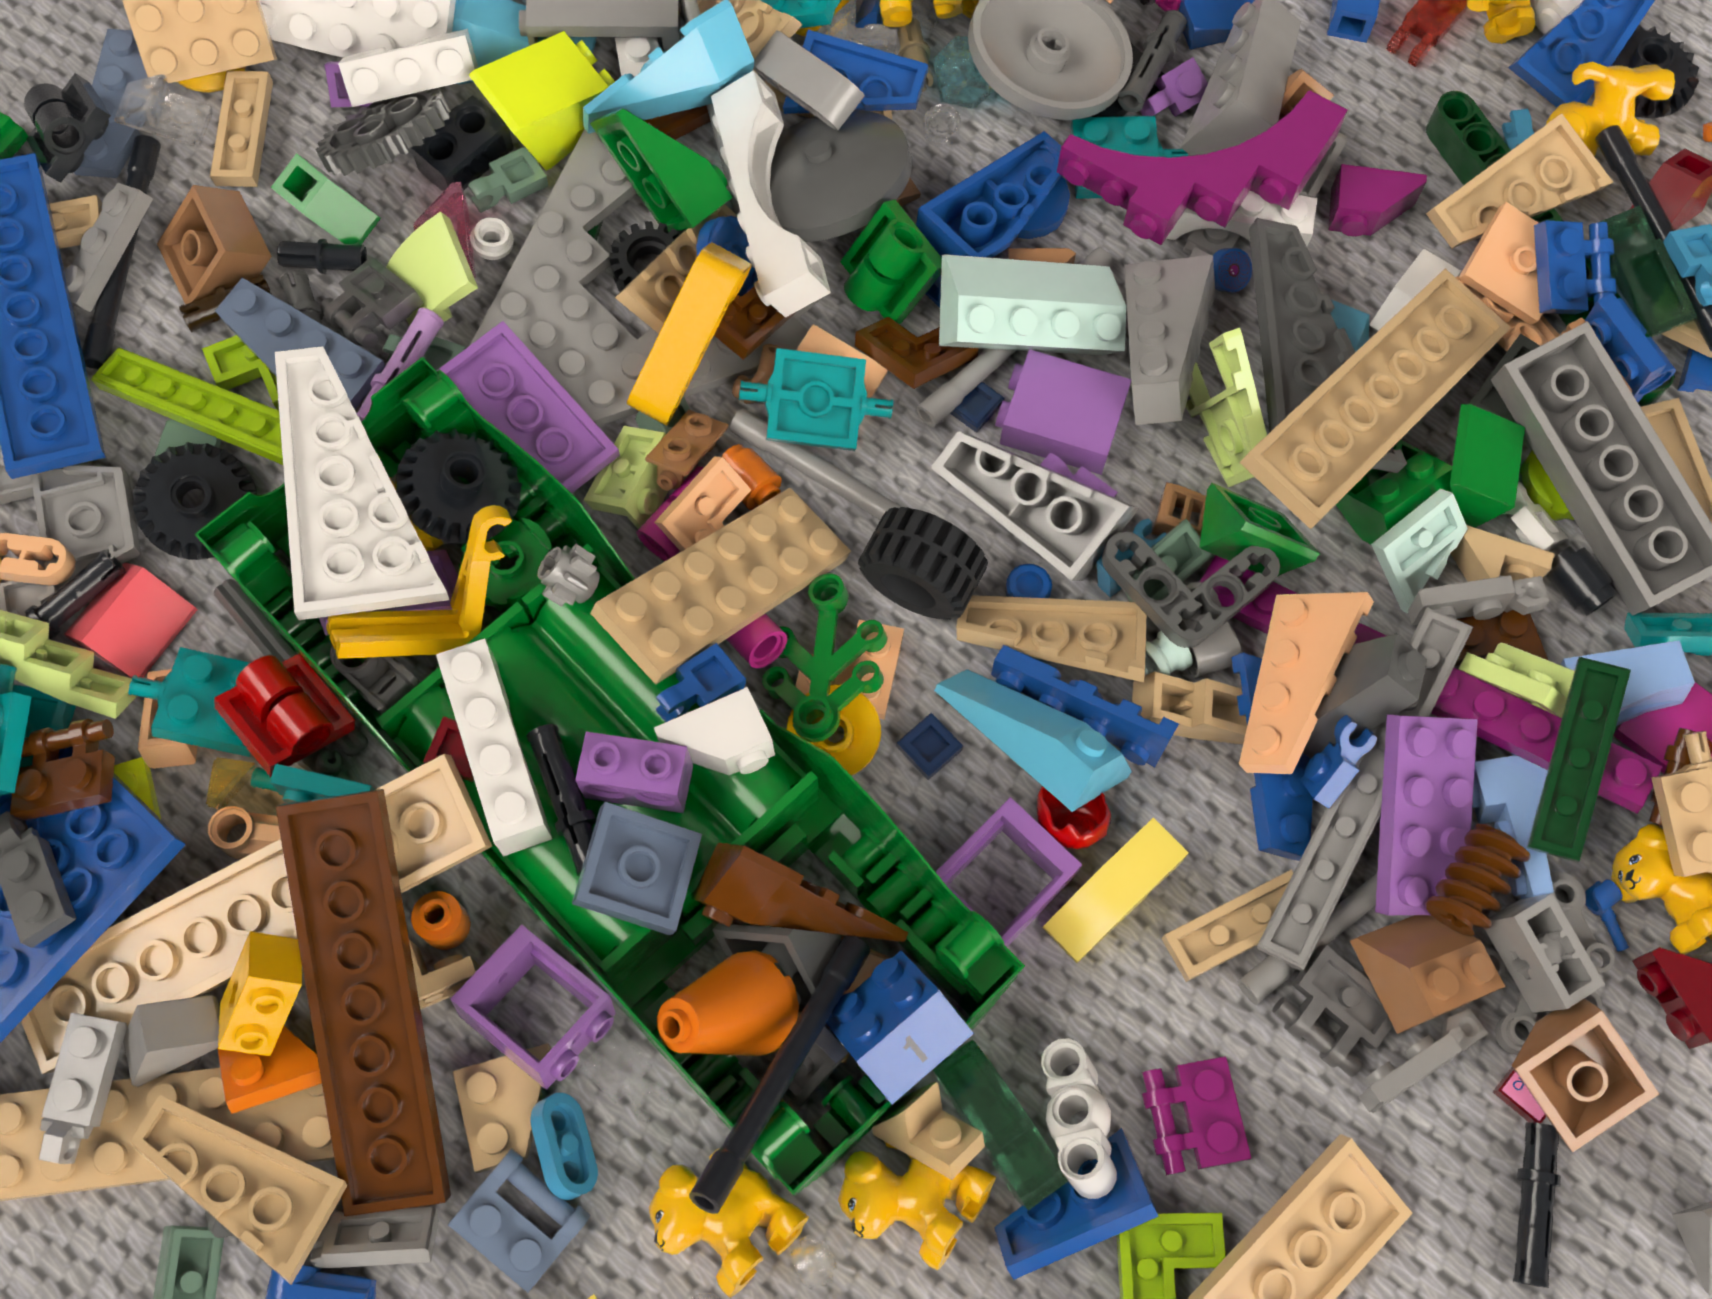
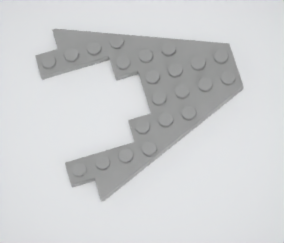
M584 129L471 344L504 321L596 425L601 426L639 412L626 403L659 334L650 328L636 339L584 288L611 265L610 254L587 232L637 193L597 133L588 134ZM822 298L798 310L744 360L713 336L684 394V398L733 382L740 375L748 377L755 374L758 369L762 348L765 344H774L782 349L797 350L808 332L797 319Z

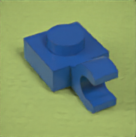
M716 643L676 668V678L679 683L665 689L656 696L657 701L661 704L656 708V712L666 723L686 714L695 703L702 707L744 689L746 678Z
M1348 715L1342 717L1335 726L1334 737L1336 744L1334 745L1329 742L1321 753L1315 754L1307 763L1304 775L1300 779L1313 799L1327 808L1332 806L1359 772L1355 764L1374 747L1377 741V737L1368 728L1357 739H1349L1351 732L1355 730L1357 724Z

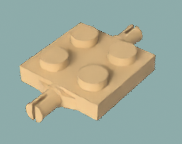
M1706 731L1683 735L1691 764L1685 765L1675 773L1651 777L1674 876L1686 877L1704 872L1712 873V757Z

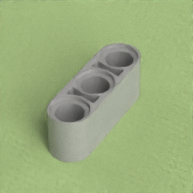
M776 30L754 59L753 69L763 79L836 131L840 129L865 96L849 79L778 30Z

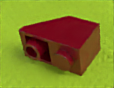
M1685 148L1666 160L1649 182L1675 230L1703 211L1712 192V161ZM1632 205L1622 222L1636 228L1637 232L1642 236L1651 238L1634 205Z
M1661 947L1633 959L1632 962L1638 969L1637 978L1640 985L1648 994L1655 996L1667 1014L1666 1023L1672 1034L1680 1041L1685 1042L1689 1049L1711 1043L1712 964Z

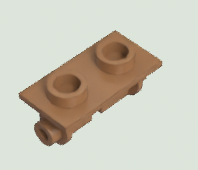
M688 410L645 457V461L657 465V483L659 487L666 491L679 488L683 484L684 476H687L703 456L714 448L716 441L728 429V424L710 418L705 414Z

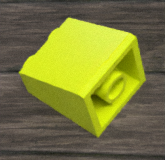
M565 31L479 67L469 74V77L509 129L546 171L574 150L585 129L583 126V107L615 82L605 68L597 73L592 65L598 60L582 40L575 45Z

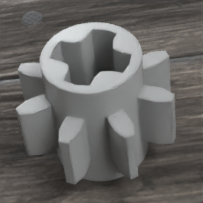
M575 544L572 549L566 545L563 549L555 547L550 550L538 569V578L546 586L542 595L561 607L565 602L573 605L575 601L583 603L588 600L597 588L600 574L596 571L597 567L592 565L595 555L578 544Z

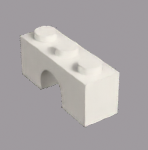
M468 29L429 37L425 41L406 47L386 50L384 47L344 56L339 62L340 71L352 107L470 81L472 79L469 77V74L479 68Z

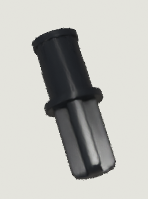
M319 239L317 243L282 241L277 246L278 264L283 267L317 269L321 274H326L327 270L354 271L367 261V250L364 244H330L326 239Z

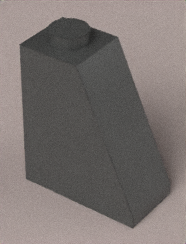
M1397 633L1353 645L1349 654H1343L1334 673L1337 681L1330 695H1325L1322 698L1315 713L1318 721L1302 753L1311 759L1315 754L1321 753L1329 742L1335 745V726L1346 715L1351 717L1357 724L1355 730L1349 736V739L1353 740L1357 739L1366 728L1372 730L1385 722L1387 715H1396L1418 701L1427 659Z

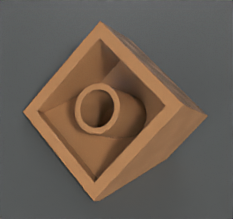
M199 185L191 187L157 243L185 305L216 293L215 288L224 285L227 289L235 286L241 278L248 281L258 277L272 257L240 191Z
M1414 915L1350 941L1397 1034L1506 987L1480 939L1474 936L1462 935L1442 924L1432 915Z
M1582 999L1568 1009L1554 1010L1537 1021L1512 1064L1517 1075L1572 1152L1659 1095V1092L1604 1012L1586 999Z

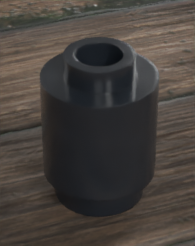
M1569 546L1553 558L1552 570L1546 575L1574 610L1580 608L1586 616L1598 610L1618 594L1611 586L1614 582L1613 579L1585 547L1575 551Z

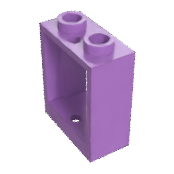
M1011 797L936 871L937 875L970 911H974L949 884L1003 832L1053 879L999 934L1006 947L1077 876L1082 866L1069 851Z
M522 924L450 998L461 1019L546 1090L555 1080H564L574 1070L579 1061L578 1055L591 1041L597 1042L606 1035L613 1024V1016L616 1014L611 996ZM534 964L589 1008L541 1061L486 1016Z

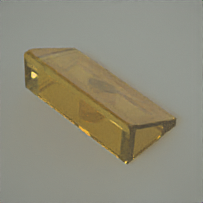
M217 757L216 760L214 759L206 799L208 808L213 812H217L226 807L251 779L252 773L257 767L254 762Z

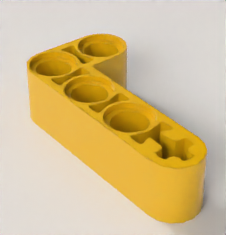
M713 242L701 250L628 397L627 405L666 426L669 424L729 304L736 298L752 267L751 263Z

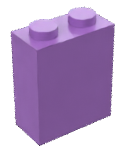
M1029 349L1024 365L1016 363L1008 386V389L1014 390L1011 403L1003 400L998 412L995 426L1002 428L1000 444L1044 458L1049 453H1053L1067 465L1077 468L1083 466L1090 472L1102 475L1129 391L1131 379Z

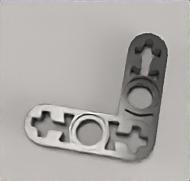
M1119 532L1113 535L1108 540L1102 554V564L1107 573L1171 642L1183 648L1195 647L1207 639L1268 589L1279 574L1280 569L1279 559L1272 550L1250 546L1191 592L1147 543L1134 533ZM1118 549L1121 552L1130 549L1134 553L1131 562L1128 559L1119 562L1115 558ZM1260 562L1265 567L1262 574L1259 572L1254 574L1244 585L1239 578L1245 574L1250 564L1254 566ZM1143 565H1146L1148 568L1139 575L1137 580H1134L1132 577L1136 569L1140 571ZM1150 579L1162 581L1168 588V597L1163 600L1151 599L1144 591V583ZM1215 586L1227 587L1234 595V604L1229 607L1218 606L1211 599V588ZM1201 607L1205 615L1201 617L1194 630L1191 628L1185 631L1180 629L1179 624L1182 618L1184 620L1190 619Z

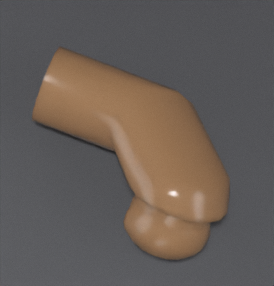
M765 344L763 346L758 369L753 378L749 379L747 376L740 375L735 380L732 387V394L735 398L739 399L741 380L768 384L774 370L776 348L781 347L774 344ZM744 400V403H745V404H753V403H757V402H758V401Z

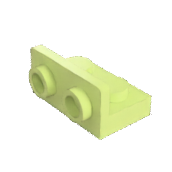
M623 426L614 443L619 449L620 456L597 474L583 500L593 510L627 516L639 529L661 506L668 491L660 488L657 483V465L645 461V457L662 440L666 433Z
M1499 643L1494 653H1488L1485 659L1467 652L1459 667L1460 671L1559 718H1562L1574 670L1505 643Z

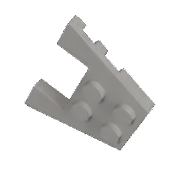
M71 465L63 467V469L58 468L11 479L5 470V466H0V505L34 497L40 537L58 540L73 554L76 561L72 576L59 585L48 586L15 581L0 583V610L25 616V611L32 605L40 606L98 557L103 550L111 553L110 559L115 557L121 564L127 563L141 555L135 513L132 507L133 500L129 476L122 467ZM54 555L51 561H43L44 568L46 569L49 563H57L59 559Z

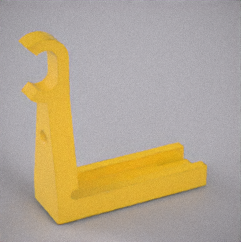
M492 505L480 509L474 515L466 551L450 601L452 610L373 611L328 616L326 630L330 634L329 638L334 650H336L337 659L436 655L466 645L476 637L482 628L490 562L505 556L500 545L495 540L485 542L487 531L493 525L500 524L506 526L511 523L512 519L508 511L501 506Z

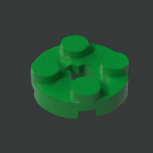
M519 517L521 521L512 520L502 532L485 540V542L495 540L508 558H513L516 555L519 556L515 562L516 565L508 570H499L501 566L499 560L490 562L485 605L493 606L497 611L506 612L516 602L521 606L524 605L521 598L541 582L538 578L539 566L547 553L553 549L546 532L530 519ZM463 544L461 547V550L463 551V555L461 557V564L464 558L467 544Z

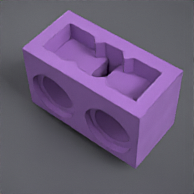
M586 732L575 781L585 799L684 813L693 763L687 746Z

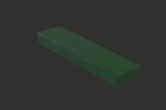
M1583 657L1578 658L1526 848L1574 862L1580 861L1631 669Z

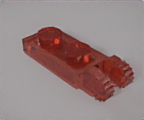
M1418 0L1405 15L1402 25L1392 36L1386 50L1395 54L1402 48L1412 33L1422 40L1411 51L1408 63L1414 67L1418 66L1431 47L1437 46L1468 9L1466 0Z

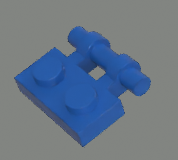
M1546 220L1534 225L1539 313L1579 314L1588 311V297H1593L1595 305L1597 300L1611 293H1617L1616 279L1611 278L1610 256L1614 254L1613 239L1608 238L1607 222L1590 224L1588 226L1589 240H1584L1583 222ZM1585 258H1591L1592 280L1586 279Z

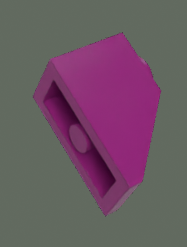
M1341 164L1331 187L1328 231L1342 232L1351 237L1373 235L1415 206L1427 182V175Z

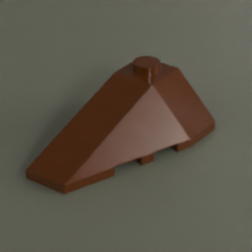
M718 842L691 898L705 905L702 915L727 927H730L734 919L755 925L905 942L909 933L858 905L846 902V904L839 902V894L828 888L803 880L804 875L744 845Z

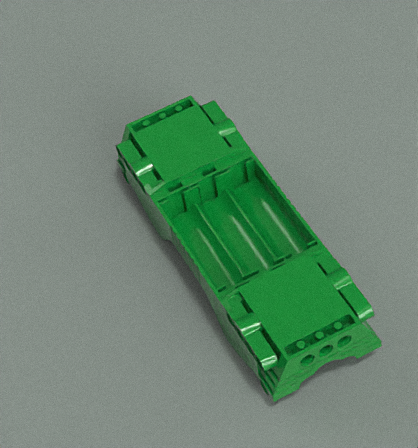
M421 357L372 395L370 410L361 423L390 478L397 473L398 466L406 449H410L411 445L416 443L419 437L422 439L430 437L436 430L442 434L449 433L456 428L458 433L468 435L475 431L477 437L484 441L493 439L495 447L501 452H507L508 460L512 466L517 467L519 483H522L521 502L513 520L521 521L519 518L521 517L537 523L546 532L553 548L559 547L563 549L567 545L572 549L575 544H578L595 555L592 565L597 567L596 571L599 572L600 579L597 588L588 600L583 603L575 601L573 605L565 602L561 607L542 595L546 586L540 582L521 598L524 605L521 606L516 602L467 643L485 638L495 657L509 700V709L516 734L538 792L552 840L503 856L493 842L475 781L472 783L463 780L492 844V847L481 852L482 856L495 868L517 895L526 902L529 908L543 921L547 928L603 990L611 996L613 1001L730 1130L733 1128L760 1083L759 1080L747 1067L743 1068L738 1063L739 1060L735 1055L674 1052L663 1043L657 1029V1015L660 1007L665 1001L676 994L664 982L715 936L712 929L718 922L702 915L705 905L691 898L718 842L744 845L787 867L791 866L809 849L868 911L909 932L905 942H898L970 1016L967 1021L952 1005L972 1031L1000 999V996L1015 981L1025 965L1004 945L1003 939L993 926L977 912L970 911L946 886L881 807L829 753L779 726L762 709L759 712L772 738L775 756L768 758V763L761 769L749 774H741L739 771L729 776L693 763L684 813L608 802L702 834L676 932L672 935H667L572 904L580 876L576 875V868L564 836H559L555 829V823L558 819L526 735L533 729L543 725H557L576 778L586 732L659 742L654 727L665 722L656 712V708L661 705L657 701L656 696L665 689L679 683L676 678V672L655 685L590 614L597 601L633 581L635 577L576 497L537 460L484 419L465 400L458 387L443 371H436ZM452 477L458 483L470 484L465 478ZM285 482L272 492L263 495H254L248 492L195 533L200 542L237 581L248 598L294 649L301 654L311 668L408 773L423 765V760L443 716L456 720L439 663L437 664L438 668L382 715H379L340 674L331 662L330 650L332 643L329 638L330 635H325L319 618L298 620L294 612L292 573L274 554L281 549L290 560ZM354 658L350 667L353 668L361 665L366 658ZM697 703L693 704L686 713L700 708ZM582 794L587 810H593L597 819L600 807L605 801L585 799ZM851 1074L844 1078L821 1102L824 1107L830 1105L832 1109L827 1111L813 1125V1129L833 1150L827 1158L815 1146L814 1140L808 1135L810 1132L808 1126L781 1099L751 1153L776 1180L778 1179L795 1196L813 1181L832 1169L917 1084L894 1104H891L889 1101L884 1104L888 1099L867 1074L855 1086L851 1083L854 1079Z

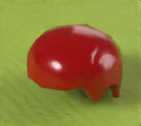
M1043 786L1038 793V823L1063 847L1082 849L1088 848L1100 841L1107 834L1112 814L1107 803H1105L1104 793H1101L1073 812Z

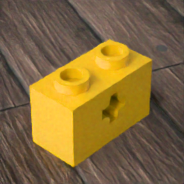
M249 932L220 1002L218 1049L271 1056L302 986V961L298 939Z

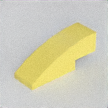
M1153 817L1042 928L1078 963L1133 911L1156 886L1178 867L1189 852Z

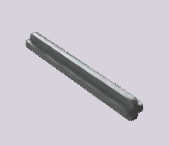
M225 580L215 588L214 596L264 656L274 655L283 662L297 655L258 607L242 591L235 580ZM356 724L354 731L335 741L347 756L350 757L359 754L369 743Z

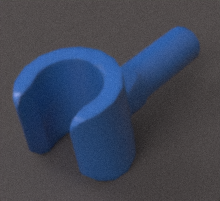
M1612 880L1597 881L1585 891V905L1592 913L1600 916L1616 951L1628 949L1629 946L1617 922L1616 915L1611 908L1622 899V893Z

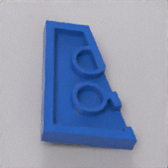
M808 29L803 48L849 79L865 95L854 110H916L928 73L927 63ZM786 96L783 105L784 114L810 113Z
M1122 1128L1108 1138L1112 1149L1110 1158L1117 1170V1180L1113 1189L1107 1195L1098 1199H1088L1081 1196L1072 1187L1070 1182L1066 1180L1053 1191L1048 1189L1041 1190L994 1227L1005 1266L1013 1280L1159 1217ZM1098 1160L1085 1161L1080 1166L1078 1175L1090 1173L1096 1167Z

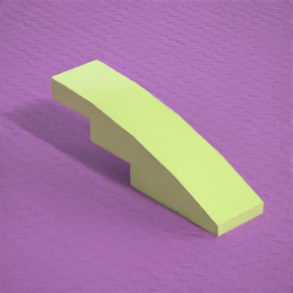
M0 610V665L16 667L15 680L66 703L114 719L137 697L136 695L128 694L132 678L93 668V651L49 640V623Z

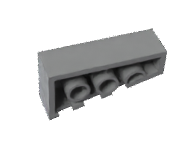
M1255 0L1252 4L1246 2L1236 12L1232 20L1233 27L1181 145V148L1191 156L1208 154L1239 145L1267 131L1278 122L1301 21L1275 0Z
M1213 255L1161 261H1143L1141 263L1124 265L1135 425L1182 421L1193 380V368L1195 363L1198 362L1200 342L1203 332H1206L1209 321L1210 306H1213L1215 298Z
M960 431L956 432L930 467L1071 581H1083L1097 564L1108 540L1113 535L1122 532L1139 510V508Z

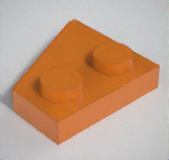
M283 1026L271 1056L217 1048L225 1101L231 1114L322 1084L317 1054L285 1026Z

